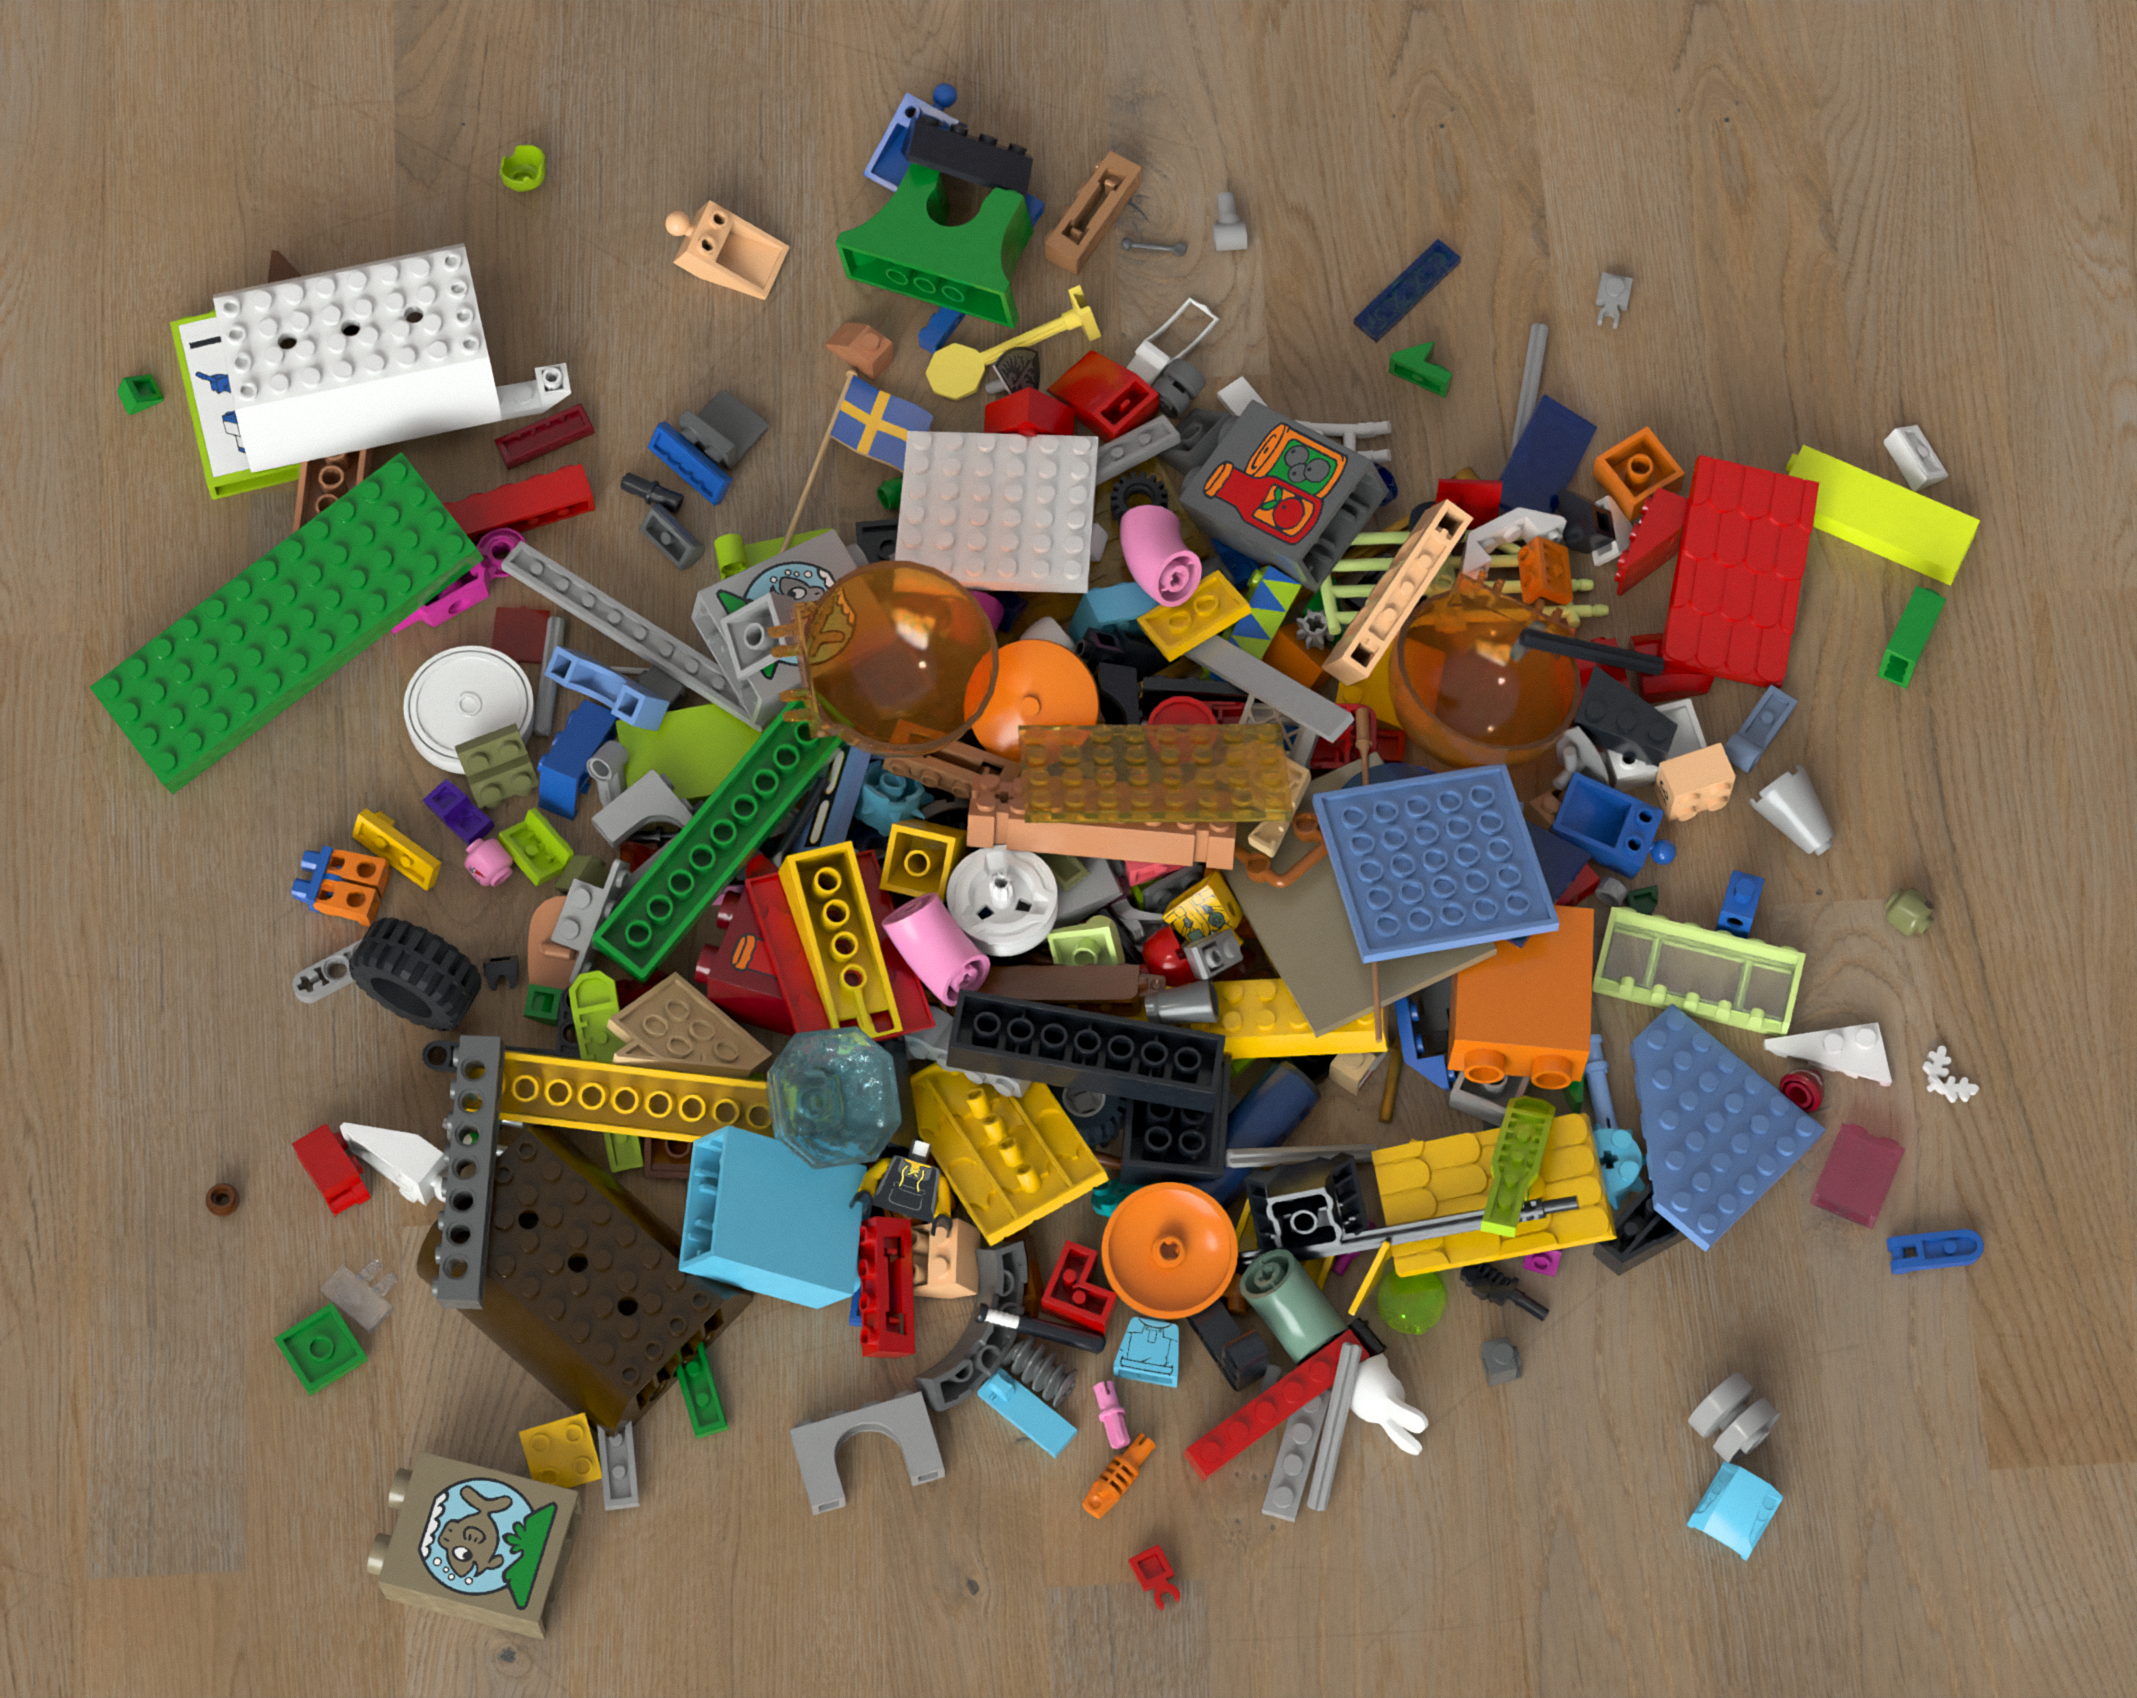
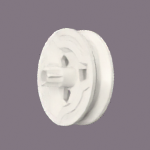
M994 845L993 848H982L968 855L956 866L947 886L946 897L949 913L970 940L984 954L990 956H1013L1034 948L1048 936L1055 924L1058 913L1057 885L1048 865L1032 852L1006 850L1007 845ZM1019 901L1031 905L1029 912L1016 910ZM987 907L992 912V915L982 920L978 914Z

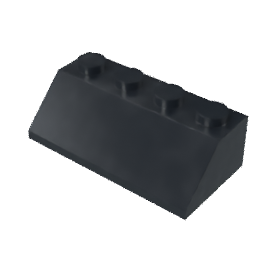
M922 114L921 118L912 116L901 148V153L907 161L991 189L997 187L1004 190H1015L1026 198L1033 158L1026 153L1027 148L1014 143H1010L1009 147L997 144V138L980 133L979 138L969 135V129L951 123L950 128L939 125V119L926 114Z

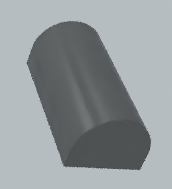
M661 504L652 505L639 527V530L681 571L693 566L704 553L705 547Z

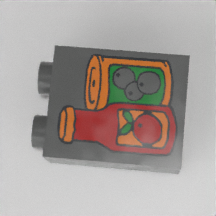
M1252 399L1240 416H1232L1224 423L1218 436V446L1203 466H1196L1188 472L1182 483L1181 497L1178 500L1198 531L1264 566L1270 565L1316 593L1386 497L1389 489L1371 459Z

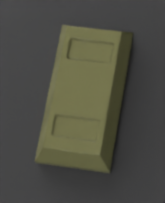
M1032 852L1048 865L1054 875L1056 884L1064 892L1091 874L1076 856Z

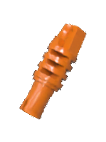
M1138 1433L1124 1454H1119L1112 1459L1106 1469L1095 1480L1082 1503L1085 1511L1100 1519L1121 1499L1122 1495L1125 1494L1127 1489L1133 1484V1481L1139 1476V1466L1151 1451L1156 1448V1444L1149 1437L1144 1440L1145 1435Z

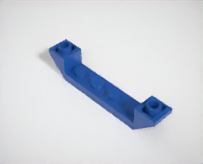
M1411 994L1395 1001L1404 1062L1445 1091H1452V1082H1456L1457 1072L1455 1070H1447L1448 1057L1439 1055L1421 1058V1054L1426 1053L1423 1035L1417 1034L1415 1021H1420L1417 1001L1412 1002Z

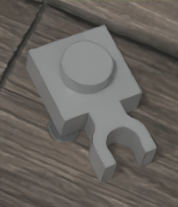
M1602 272L1596 305L1603 308L1599 312L1597 325L1601 326L1603 318L1610 316L1614 319L1613 328L1617 329L1620 317L1618 310H1627L1633 278Z

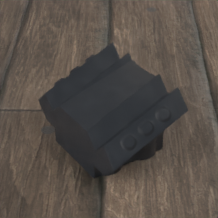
M1341 1152L1331 1159L1319 1156L1307 1162L1292 1165L1279 1164L1270 1171L1257 1168L1244 1177L1258 1247L1261 1250L1269 1252L1283 1249L1296 1255L1338 1247L1342 1245V1239L1356 1237L1369 1228L1353 1155Z

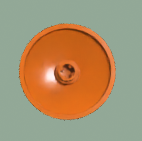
M1043 639L1015 641L996 650L981 664L975 673L968 695L970 724L980 744L989 753L1022 764V770L1026 771L1051 769L1076 756L1092 737L1100 711L1098 688L1087 665L1078 655L1065 646Z
M1175 1182L1152 1184L1135 1191L1125 1198L1109 1218L1101 1244L1103 1269L1109 1284L1118 1297L1139 1313L1159 1319L1189 1317L1212 1305L1228 1287L1235 1272L1238 1257L1236 1233L1229 1216L1222 1206L1204 1191L1190 1185Z

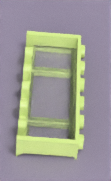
M1612 907L1592 985V992L1665 1010L1673 1003L1689 1016L1775 1037H1784L1787 1035L1806 954L1798 952L1797 949L1790 946L1777 947L1768 945L1763 940L1757 938L1744 939L1724 930L1711 931L1703 929L1691 922L1682 924L1670 921L1662 915L1649 916L1637 913L1636 910L1629 907Z

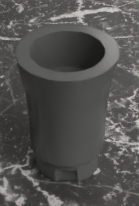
M1212 977L1175 988L1158 990L1157 993L1145 996L1148 1022L1169 1026L1189 1023H1219V1001Z

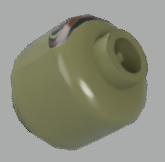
M1900 888L1884 907L1887 910L1886 920L1907 937L1917 932L1923 935L1935 921L1931 917L1934 911L1933 903L1915 888H1909L1905 891Z

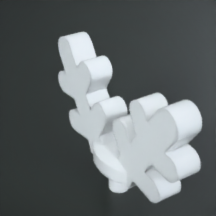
M1939 1046L1936 1053L1930 1051L1927 1055L1929 1061H1926L1922 1066V1069L1929 1075L1927 1078L1930 1082V1085L1927 1086L1929 1092L1936 1090L1941 1095L1945 1094L1951 1103L1957 1100L1958 1095L1963 1102H1967L1970 1095H1976L1979 1087L1976 1084H1968L1966 1077H1963L1959 1084H1954L1956 1081L1954 1076H1950L1946 1083H1943L1939 1078H1945L1949 1070L1942 1067L1949 1066L1951 1058L1945 1057L1947 1052L1945 1046Z

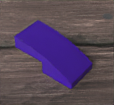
M447 779L423 799L424 804L468 846L477 839H482L495 827L492 820L470 802L468 796Z

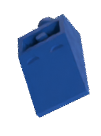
M948 83L937 85L932 94L934 100L932 106L906 92L862 175L893 192L897 190L912 163L905 159L901 153V148L911 118L916 110L915 117L921 118L922 114H926L939 119V122H942L945 127L950 128L952 123L967 128V125L943 112L945 108L951 107L956 102V89Z
M1573 772L1551 827L1553 832L1601 866L1630 879H1633L1642 869L1648 853H1650L1653 861L1659 865H1667L1676 857V847L1670 840H1653L1663 816V810L1578 772ZM1634 844L1637 846V851L1631 850Z

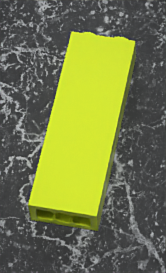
M1804 444L1799 455L1792 454L1785 471L1790 472V476L1819 482L1813 527L1947 585H1952L1975 537L1980 523L1979 519Z

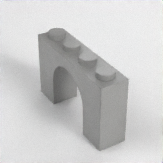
M652 769L592 817V824L614 850L637 830L649 823L667 822L682 830L696 811L684 797L681 800L677 798L672 792L675 786L664 773L658 775Z
M904 1391L896 1394L893 1400L883 1403L880 1400L869 1401L863 1404L861 1409L852 1412L847 1410L835 1411L828 1415V1419L817 1422L813 1419L804 1420L797 1423L795 1428L789 1430L813 1515L846 1506L845 1495L836 1468V1458L841 1446L858 1433L868 1431L879 1432L893 1439L903 1454L912 1486L945 1477L944 1465L921 1391L917 1393Z

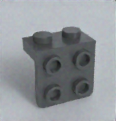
M720 391L697 416L687 409L679 417L681 435L691 444L705 452L712 461L721 464L729 471L768 430V423L726 391Z
M1194 861L1193 866H1185L1171 875L1162 877L1163 879L1144 889L1142 892L1144 912L1164 914L1167 906L1173 899L1203 879L1202 864ZM1127 888L1128 895L1136 905L1129 888Z

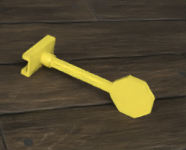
M1080 285L1068 290L1073 309L1062 313L1059 318L981 353L976 349L957 343L935 351L925 373L934 394L958 401L976 393L986 372L985 367L995 362L1004 351L1014 347H1029L1066 329L1070 331L1080 326L1089 341L1101 337L1092 310L1086 302Z

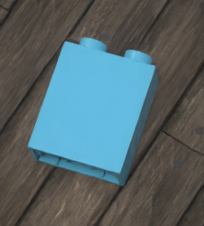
M729 1125L693 1141L678 1270L815 1309H820L853 1296L860 1287V1277L858 1275V1265L860 1262V1255L858 1254L859 1227L861 1226V1221L869 1219L872 1206L868 1213L863 1215L865 1210L863 1203L856 1202L852 1209L849 1207V1203L858 1191L867 1166Z

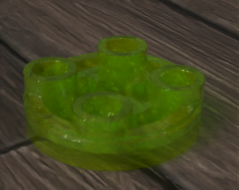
M1395 1269L1385 1276L1379 1286L1377 1295L1379 1315L1389 1326L1400 1332L1417 1335L1427 1332L1429 1328L1438 1322L1444 1311L1445 1291L1441 1281L1432 1272L1401 1278L1396 1274Z

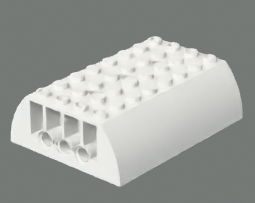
M464 243L213 294L235 413L251 473L503 420ZM413 312H418L423 315V318L417 323H410L406 320L407 316ZM350 325H355L360 328V331L354 336H346L343 334L344 329ZM292 338L297 341L296 345L291 349L280 347V343L285 339Z

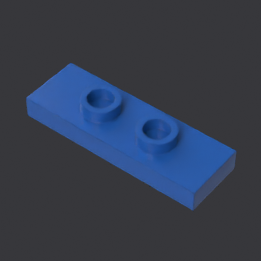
M666 421L658 423L647 448L714 506L720 504L733 479Z

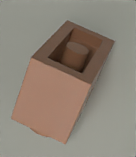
M845 322L825 343V347L872 381H875L894 360L893 342L868 324Z

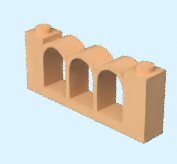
M1448 499L1425 510L1409 534V538L1397 552L1390 568L1373 588L1365 606L1354 617L1341 640L1338 641L1321 668L1346 686L1367 678L1473 517Z

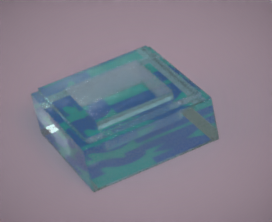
M1537 620L1528 628L1544 631L1546 626ZM1518 638L1510 650L1509 656L1518 663L1531 649L1519 645Z

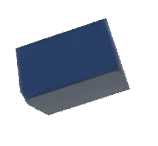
M998 591L992 597H995L1003 605L1005 611L998 629L1009 633L1028 608L1030 602L1011 591Z

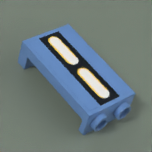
M860 737L859 741L849 740L820 775L830 781V784L794 844L793 853L797 854L845 842L869 760L885 759L886 751L878 748L876 741Z

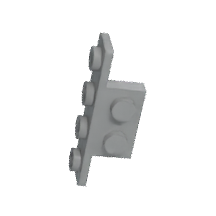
M615 859L604 889L575 878L573 879L551 941L580 951L569 979L571 984L574 983L579 974L593 972L596 969L594 961L599 950L592 945L591 937L619 905L617 900L622 889H625L630 880V863Z

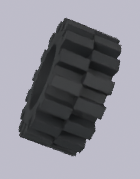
M1141 471L1140 477H1136L1135 472H1130L1129 479L1123 475L1120 477V484L1115 482L1110 495V509L1114 522L1118 520L1119 527L1122 516L1130 510L1127 500L1132 495H1146L1150 498L1151 505L1168 509L1167 489H1164V483L1161 480L1156 482L1155 475L1151 474L1150 478H1146V472Z

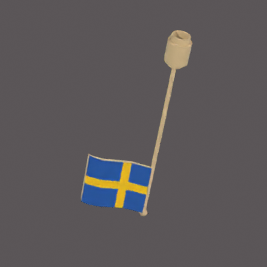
M848 370L846 372L848 378L779 554L788 549L831 438L858 454L889 465L904 473L908 431L930 432L934 417L914 403L878 390L858 378V373L855 370Z

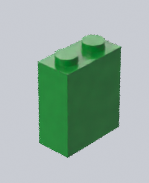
M1916 586L1887 645L1877 674L1878 677L1907 689L1937 627L1946 598L1941 597L1933 589H1923Z

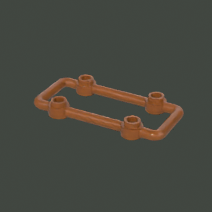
M1218 756L1207 759L1170 791L1173 792L1180 786H1183L1184 789L1197 782L1196 777L1205 772L1211 774L1214 770L1224 767V761L1227 759ZM1295 812L1291 824L1297 839L1305 843L1315 841L1318 845L1282 875L1272 869L1271 860L1267 854L1261 852L1252 854L1235 841L1234 857L1244 864L1249 879L1256 883L1267 881L1277 888L1288 887L1327 855L1328 851L1317 816L1310 812Z

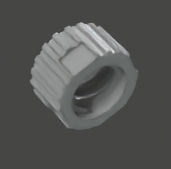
M1604 877L1597 886L1595 894L1604 904L1617 908L1627 896L1628 891L1618 880L1612 877Z

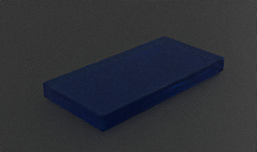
M1544 394L1539 399L1498 479L1503 483L1499 507L1507 512L1521 507L1554 514L1559 504L1557 490L1567 488L1597 426Z

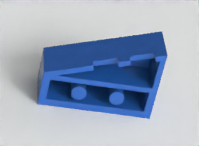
M583 700L577 710L573 709L566 722V728L563 732H557L549 754L544 753L539 761L537 771L541 772L538 807L574 821L578 813L576 810L577 799L580 793L587 795L591 784L586 783L590 777L587 770L588 760L606 742L614 741L618 734L615 721H618L619 718L611 714L612 710Z

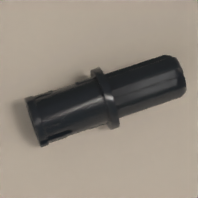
M626 473L620 487L622 490L645 499L646 504H661L664 508L673 511V513H678L682 506L684 495L660 486V483L656 480L650 482L632 473Z

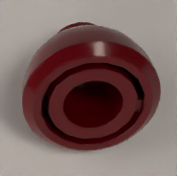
M1797 1069L1787 1073L1780 1081V1092L1804 1112L1812 1113L1821 1105L1824 1098L1823 1077L1817 1070Z

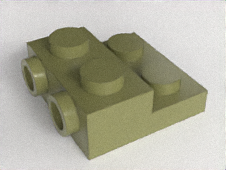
M516 723L454 746L478 808L484 806L496 808L501 805L503 799L513 795L527 796L532 793L534 787L540 785Z

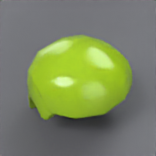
M518 145L515 147L514 154L511 157L507 158L504 156L499 172L504 185L517 192H528L540 186L547 174L546 156L542 149L534 145Z

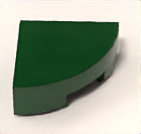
M1657 885L1629 891L1625 897L1628 907L1636 910L1637 913L1645 915L1653 913L1654 907H1656L1655 904H1657L1658 888Z

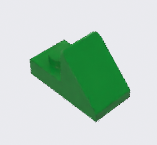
M1434 341L1392 353L1388 373L1441 397H1446L1451 388L1452 373L1448 372L1442 365L1429 363L1433 356Z

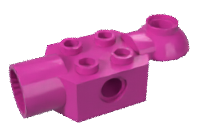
M498 528L489 531L480 539L476 547L484 560L391 629L393 635L419 620L432 627H436L490 597L491 580L496 577L510 576V574L502 570L501 563L504 559H497L496 557L501 552H511L520 541L526 543L525 539L519 532L510 528Z

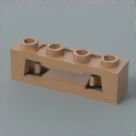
M1111 150L1104 160L1099 159L1092 171L1093 176L1088 183L1083 182L1076 193V200L1072 206L1067 205L1064 208L1059 219L1060 223L1055 230L1051 228L1043 241V245H1045V259L1076 276L1142 183V167ZM1105 186L1104 194L1107 197L1086 226V235L1082 239L1083 232L1079 231V228L1100 200V192Z
M899 720L886 752L883 769L889 770L896 776H905L919 781L927 787H936L950 792L957 798L970 800L972 797L974 774H992L1001 776L1002 782H1013L1014 778H1019L1023 765ZM911 736L931 742L932 745L929 747L926 744L910 740ZM982 762H986L991 765L1002 768L1003 770L1002 772H999L997 770L990 769V767L982 766L981 764Z

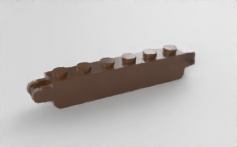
M1089 963L1083 966H1065L1063 964H1052L1050 966H1032L1029 964L998 966L990 964L989 973L977 992L1118 1017H1135L1141 1012V1003H1145L1146 995L1157 993L1158 990H1164L1167 987L1165 976L1141 973L1139 965L1128 963L1117 965ZM920 980L928 1005L941 1006V1010L954 1017L956 1006L944 1004Z

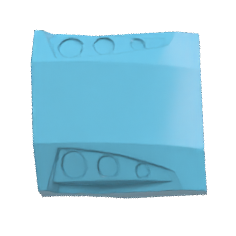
M1723 1462L1689 1519L1687 1526L1692 1529L1695 1527L1736 1551L1741 1555L1742 1559L1747 1561L1784 1497L1771 1484L1746 1469Z

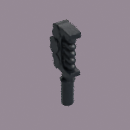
M1488 1263L1464 1266L1461 1270L1460 1280L1465 1282L1467 1287H1472V1294L1478 1296L1479 1299H1488L1490 1303H1496L1498 1306H1503L1509 1299L1516 1306H1520L1542 1322L1548 1316L1550 1310L1526 1295L1525 1292H1521L1516 1288L1519 1282L1518 1278L1514 1277L1511 1279L1510 1277H1505L1504 1273H1498V1270L1492 1268Z

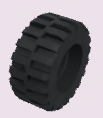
M386 917L373 922L349 960V972L352 979L356 980L357 986L366 991L370 998L375 999L381 1006L393 1011L397 1016L406 1018L411 1023L423 1025L431 1030L449 1031L457 1027L482 985L481 974L478 973L477 967L471 964L470 959L466 955L461 954L458 948L448 944L442 937L428 932L427 929L421 926H415L409 921H399L397 918L392 917L389 919Z

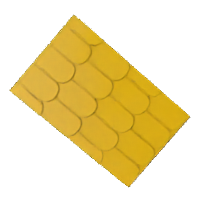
M937 1062L910 1076L919 1138L922 1142L932 1145L930 1155L990 1246L1003 1240L1005 1236L1008 1237L1030 1225L1034 1220H1039L1062 1207L1064 1203L1071 1202L1092 1190L1093 1187H1097L1109 1180L1105 1170L1046 1084L1032 1082L1022 1097H1015L1013 1095L1007 1097L1000 1094L994 1088V1085L976 1084L969 1080L965 1073L946 1071Z
M1573 1113L1553 1119L1538 1178L1532 1184L1528 1199L1543 1198L1546 1201L1577 1195L1579 1209L1547 1214V1218L1518 1223L1514 1238L1475 1230L1391 1245L1396 1274L1402 1278L1617 1239L1590 1117L1586 1113ZM1501 1127L1472 1134L1463 1133L1426 1142L1422 1140L1371 1151L1386 1226L1486 1208L1493 1183L1490 1170L1491 1161Z

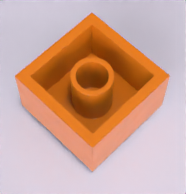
M1646 426L1596 457L1593 476L1606 493L1613 498L1628 521L1631 522L1642 515L1640 513L1647 496L1653 498L1657 487L1675 494L1680 492L1685 472L1650 428Z

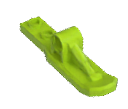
M601 970L579 974L568 991L581 1059L613 1063L614 1054L627 1045L607 1028L609 1019L620 1011L616 982ZM603 1132L611 1173L644 1166L640 1136Z
M1529 1096L1509 1099L1491 1161L1490 1170L1493 1183L1480 1231L1515 1237L1524 1201L1529 1199L1532 1184L1538 1178L1556 1113V1107L1544 1099Z

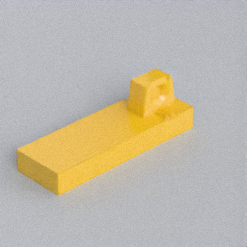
M367 808L361 811L357 816L352 837L380 858L387 859L391 866L424 890L428 891L436 883L442 862L393 828L395 821L382 811L375 814Z

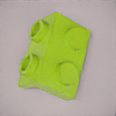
M535 807L528 810L524 821L500 832L497 837L499 843L536 887L561 875L574 855L568 842L561 838L548 819L542 816Z

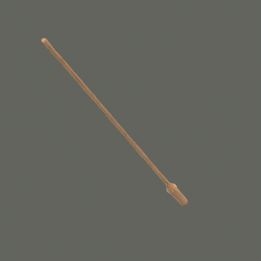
M1359 708L1355 711L1357 733L1355 746L1361 754L1362 786L1369 785L1367 754L1372 746V742L1370 741L1369 712L1366 708ZM1376 961L1372 962L1376 1042L1381 1043L1383 1040L1379 964Z

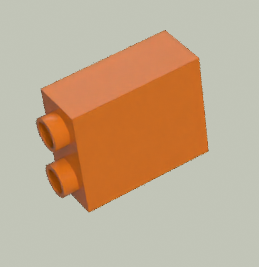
M1554 905L1559 920L1558 931L1493 941L1497 948L1496 955L1451 975L1447 1070L1464 1071V1076L1468 1080L1477 1083L1498 1082L1503 1079L1504 1075L1531 1077V1082L1535 1086L1544 1089H1561L1569 1086L1572 1081L1581 1082L1590 1053L1594 909Z

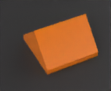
M1297 622L1279 627L1261 661L1316 692L1332 677L1331 674L1321 668L1331 651L1324 644L1323 650L1312 646L1307 650L1304 639H1296V632L1300 629L1297 626Z

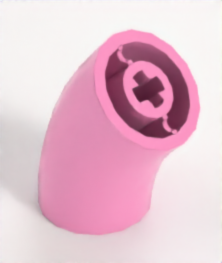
M1143 505L1128 510L1122 516L1120 522V541L1131 575L1136 583L1162 606L1172 608L1183 604L1197 589L1201 579L1202 566L1199 557L1189 550L1182 540L1179 518L1172 511L1161 506Z
M927 893L905 903L882 921L881 925L901 956L920 980L944 1004L956 1006L959 989L977 992L984 983L990 969L989 958L964 933L937 893Z

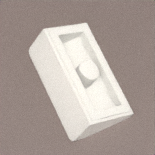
M1918 425L1895 428L1884 440L1885 447L1913 491L1922 490L1948 477L1946 470Z

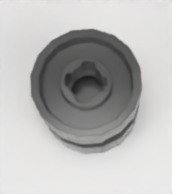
M1174 359L1164 371L1163 378H1159L1152 386L1159 393L1158 411L1173 419L1180 418L1189 407L1190 399H1195L1206 385L1205 378L1201 372L1182 359Z

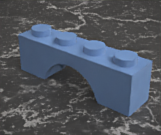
M556 645L544 674L566 688L578 691L612 708L611 714L639 728L658 731L670 701L584 652Z

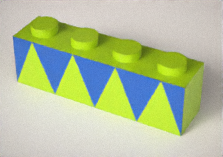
M1270 565L1262 567L1260 570L1256 569L1247 582V586L1250 589L1244 599L1249 603L1252 613L1225 628L1218 635L1259 660L1264 656L1302 586L1299 582ZM1203 666L1201 667L1204 670L1200 678L1201 680L1228 682Z

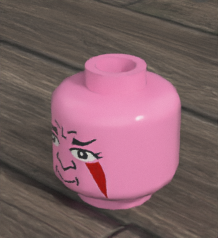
M479 838L466 849L469 855L466 857L464 866L480 885H491L494 888L512 874L511 866L513 859L498 840L492 838L483 841Z

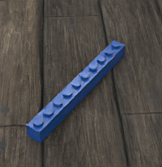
M1028 193L1025 202L1033 228L1044 213V202ZM940 307V310L931 316L927 327H923L918 334L919 346L934 354L935 351L942 348L967 314Z

